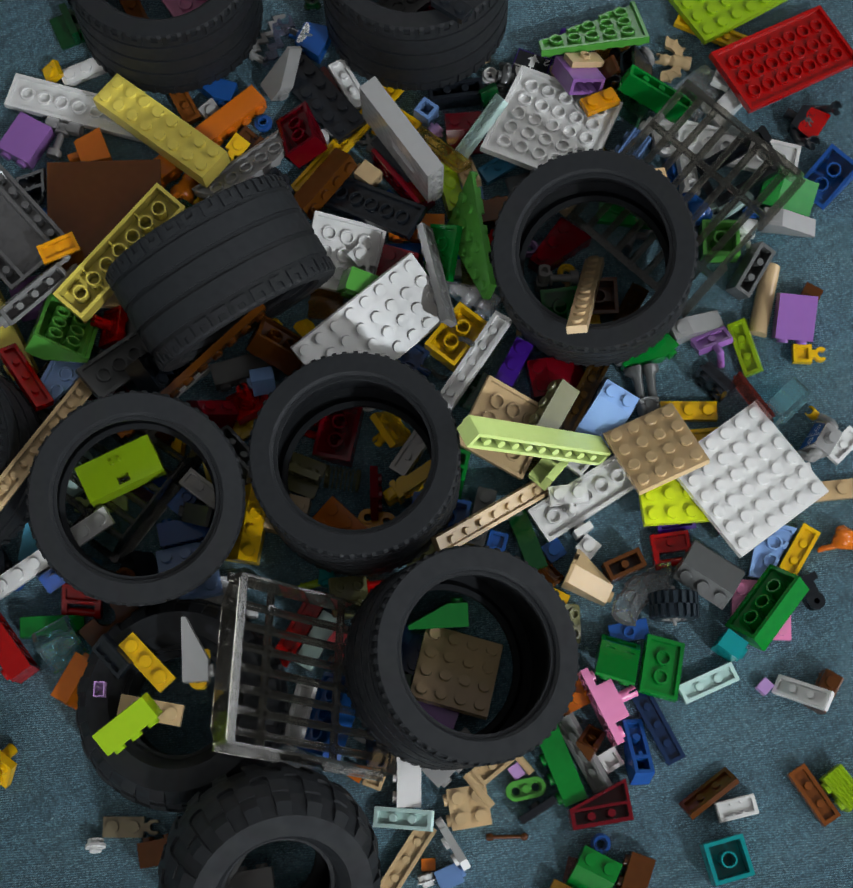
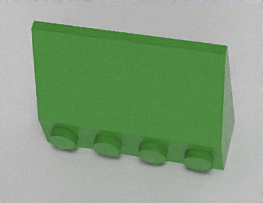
M51 293L46 297L39 310L25 352L42 360L87 363L98 328L90 325V322L94 323V321H90L91 318L86 324L83 323Z

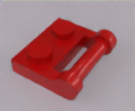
M688 530L649 535L654 570H661V567L676 566L680 562L682 557L660 560L659 554L685 551L686 553L691 546Z
M68 583L62 585L61 615H80L102 619L103 601L83 594V592L74 589ZM69 604L93 605L95 609L70 607Z

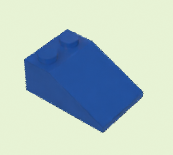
M834 144L828 147L803 177L819 183L814 203L822 210L853 180V160Z

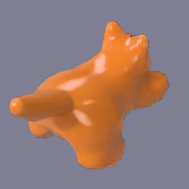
M184 173L179 183L172 186L170 194L179 202H182L186 208L194 205L193 202L195 200L192 188L199 183Z
M844 525L836 527L831 544L822 545L817 549V552L820 553L834 549L853 550V530Z

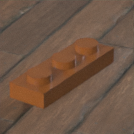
M802 763L786 774L822 827L827 826L841 816L805 763Z

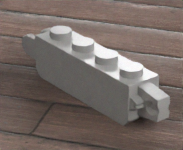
M70 255L51 264L0 307V327L7 328L15 324L69 277L78 267L75 263L66 271L62 268V265L70 260Z

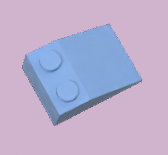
M609 379L604 380L600 383L575 432L601 436L604 440L603 433L626 423L640 398Z

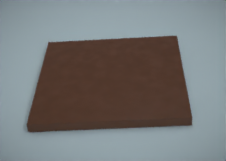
M160 159L47 162V215L64 234L72 231L80 247V251L70 254V260L62 265L65 271L75 263L79 266L156 183L161 185Z

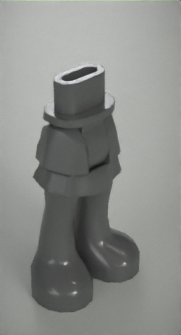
M656 363L645 364L642 367L641 365H635L623 369L625 377L631 378L633 381L635 396L640 398L636 404L639 416H643L661 407L659 404L660 398L656 391L655 376L659 371V366ZM642 372L646 379L648 390L647 397H645Z

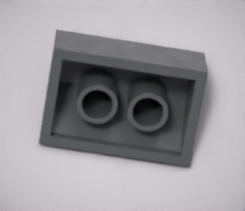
M694 540L673 570L672 578L689 589L698 592L700 596L723 610L736 592L745 571L699 541Z

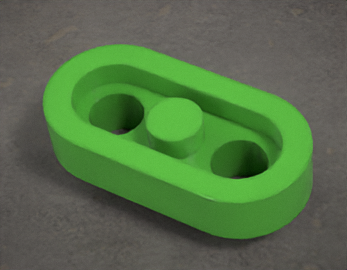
M534 776L510 782L506 787L505 793L509 800L519 802L542 796L546 790V784L542 778ZM533 783L539 785L537 791L532 790L531 786ZM515 787L519 789V794L516 796L512 794V789Z

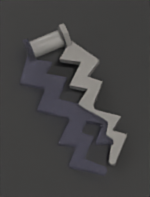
M285 14L272 16L274 21H268L271 31L260 33L261 39H256L257 42L253 45V49L249 54L251 61L255 60L266 68L269 61L279 58L276 49L284 47L280 36L289 35L290 31L288 29L295 28L291 15H288V24H282L280 21L286 18ZM281 25V29L277 30L275 26ZM273 37L275 43L269 44L267 38ZM267 44L269 51L265 52V57L256 53L262 52L259 45Z

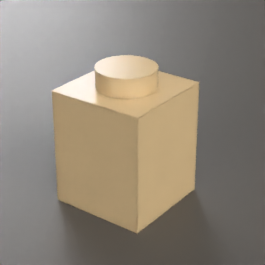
M366 159L362 163L357 164L358 167L354 170V179L377 187L383 180V172Z

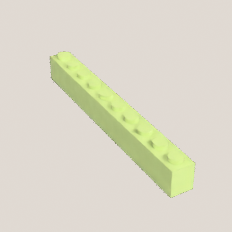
M474 415L465 417L457 427L461 438L468 448L596 466L603 463L612 454L602 437L597 435Z

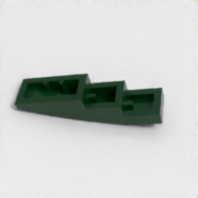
M525 509L508 518L507 522L523 559L529 562L528 565L538 570L547 567L548 564Z

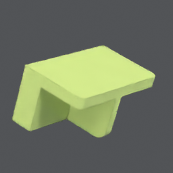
M541 458L539 463L528 474V477L545 491L566 468L569 462Z

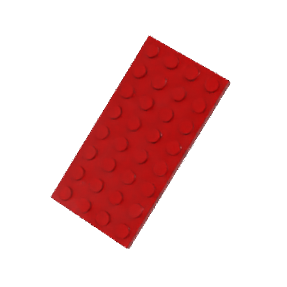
M821 5L712 51L708 56L748 114L853 66V49Z

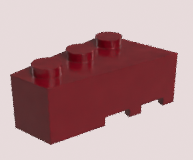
M561 217L530 257L528 267L537 273L540 265L547 264L550 266V270L553 271L583 248H587L592 237Z
M626 778L567 810L571 831L634 820Z

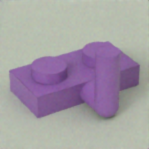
M722 326L691 338L690 343L699 356L714 350L717 354V367L724 368V350L721 347L733 343V337L726 327Z

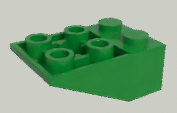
M601 634L595 654V674L604 680L613 679L624 686H629V684L635 686L641 651L640 645Z

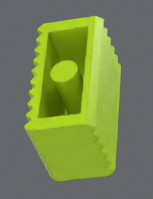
M836 764L819 778V781L822 783L820 786L827 795L830 794L835 799L833 803L840 811L850 812L853 810V778L842 764Z

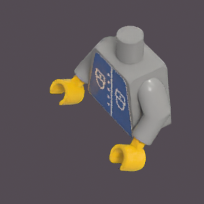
M809 406L812 413H805V415L810 420L814 421L817 419V421L812 426L797 453L804 461L813 463L831 454L842 432L838 430V424L835 419L823 413L820 414L813 406Z

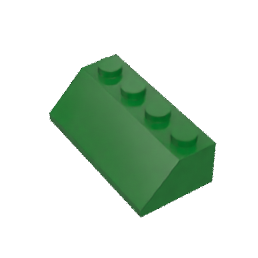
M770 564L725 626L749 642V645L764 652L807 594L809 588L800 576Z

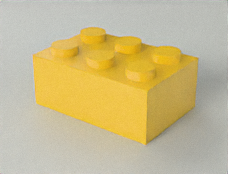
M460 301L454 307L458 325L451 328L441 323L424 343V348L430 352V355L452 372L455 371L471 347L467 343L459 341L458 336L467 337L474 342L487 324L486 320Z

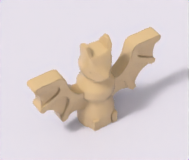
M666 36L664 48L671 51L674 55L669 56L668 54L656 53L659 60H656L655 64L669 65L671 67L669 70L661 71L659 78L660 81L671 84L674 78H681V69L684 71L690 70L692 57L683 56L686 48L679 45L678 39L674 40Z

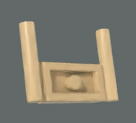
M523 756L515 759L528 775L535 771ZM515 760L501 764L474 767L463 776L489 809L495 803L484 791L483 787Z

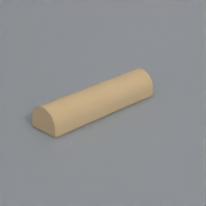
M770 262L757 284L749 322L751 335L762 338L767 337L780 272L778 264Z

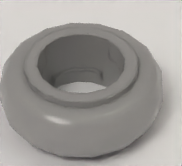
M642 46L639 50L653 66L655 58L652 51L648 47Z

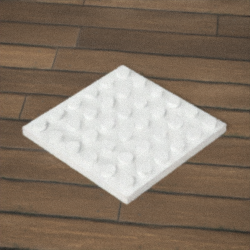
M522 65L504 99L509 104L489 129L480 147V151L528 170H536L538 165L547 163L551 158L554 160L558 155L563 156L571 151L575 153L577 150L603 149L620 113L623 102H620V105L587 117L579 105V100L589 95H568L555 77Z
M755 401L698 442L710 459L709 464L676 479L739 559L829 492Z

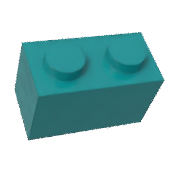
M728 628L719 635L710 649L729 663L738 661L745 656L748 651L746 646L749 642Z

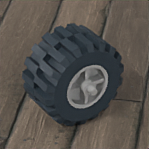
M671 586V589L657 590L648 594L649 619L653 621L673 622V626H677V622L692 621L700 617L698 592L694 590L675 589V586Z

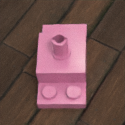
M585 668L577 673L578 678L591 701L590 704L604 732H606L611 746L615 747L625 742L623 739L625 733L621 726L617 727L616 723L630 716L624 702L639 696L637 690L629 694L630 691L636 689L635 686L631 685L618 692L612 679L596 685L597 678L592 670L589 671L588 668Z

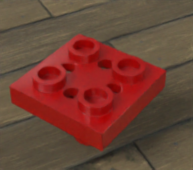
M121 305L105 311L104 317L97 316L96 314L91 317L90 321H94V323L90 322V325L101 329L99 348L107 349L126 337L125 326L129 318Z
M241 383L243 389L238 385L236 387L237 392L226 397L227 400H233L239 413L237 421L240 426L258 417L257 412L261 410L262 403L269 398L267 394L254 396L253 390L249 389L246 383Z

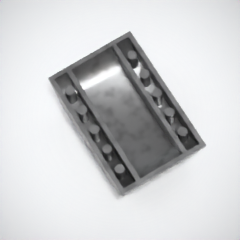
M0 164V278L13 291L44 264L36 246L62 236L64 232Z

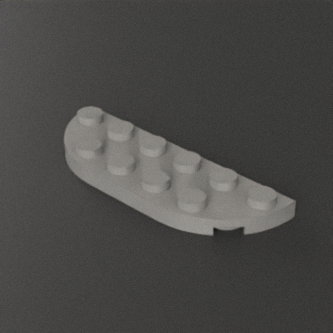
M279 130L230 162L208 188H205L200 183L192 188L194 195L206 199L233 185L265 175L271 168L279 166L285 156L283 140L280 137Z

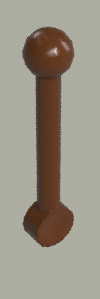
M525 832L518 835H493L489 833L486 834V840L522 839L525 841L528 839V834Z

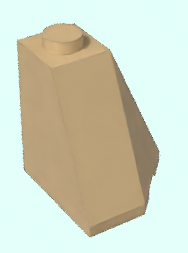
M577 549L561 588L604 607L607 602H611L615 592H612L613 585L583 551Z

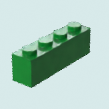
M634 64L626 71L619 83L618 90L624 95L633 98L639 104L645 105L654 113L660 114L678 126L692 112L694 100Z
M557 724V729L551 732V736L542 741L543 743L540 746L535 747L540 749L541 754L539 758L543 767L547 766L549 773L546 775L550 785H555L557 793H555L556 800L559 805L562 804L565 808L587 799L588 796Z

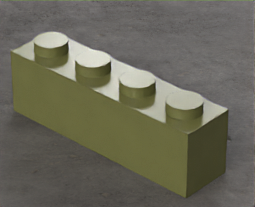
M564 379L553 380L549 383L547 393L538 403V409L529 418L530 425L554 429L561 427L580 393L579 390Z

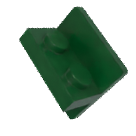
M65 2L58 5L62 15L49 21L62 50L85 42L74 10L68 9Z

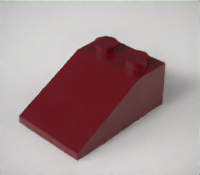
M305 101L276 120L280 137L283 140L282 144L286 157L298 168L328 149L325 137Z
M555 357L529 360L525 366L531 398L536 402H539L545 396L551 381L564 379L576 388L584 374L582 365L577 366L571 362L568 364L564 361L556 360Z

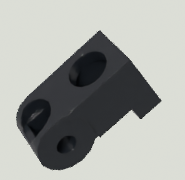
M814 571L802 576L801 579L809 588V591L802 599L805 607L810 611L821 609L824 607L826 600L823 594L819 593L814 580L818 579L816 572Z

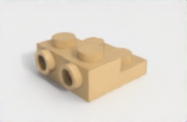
M471 786L446 789V794H443L444 807L448 806L450 815H446L448 828L452 827V831L492 825L490 809ZM485 786L483 787V789L487 793V788Z

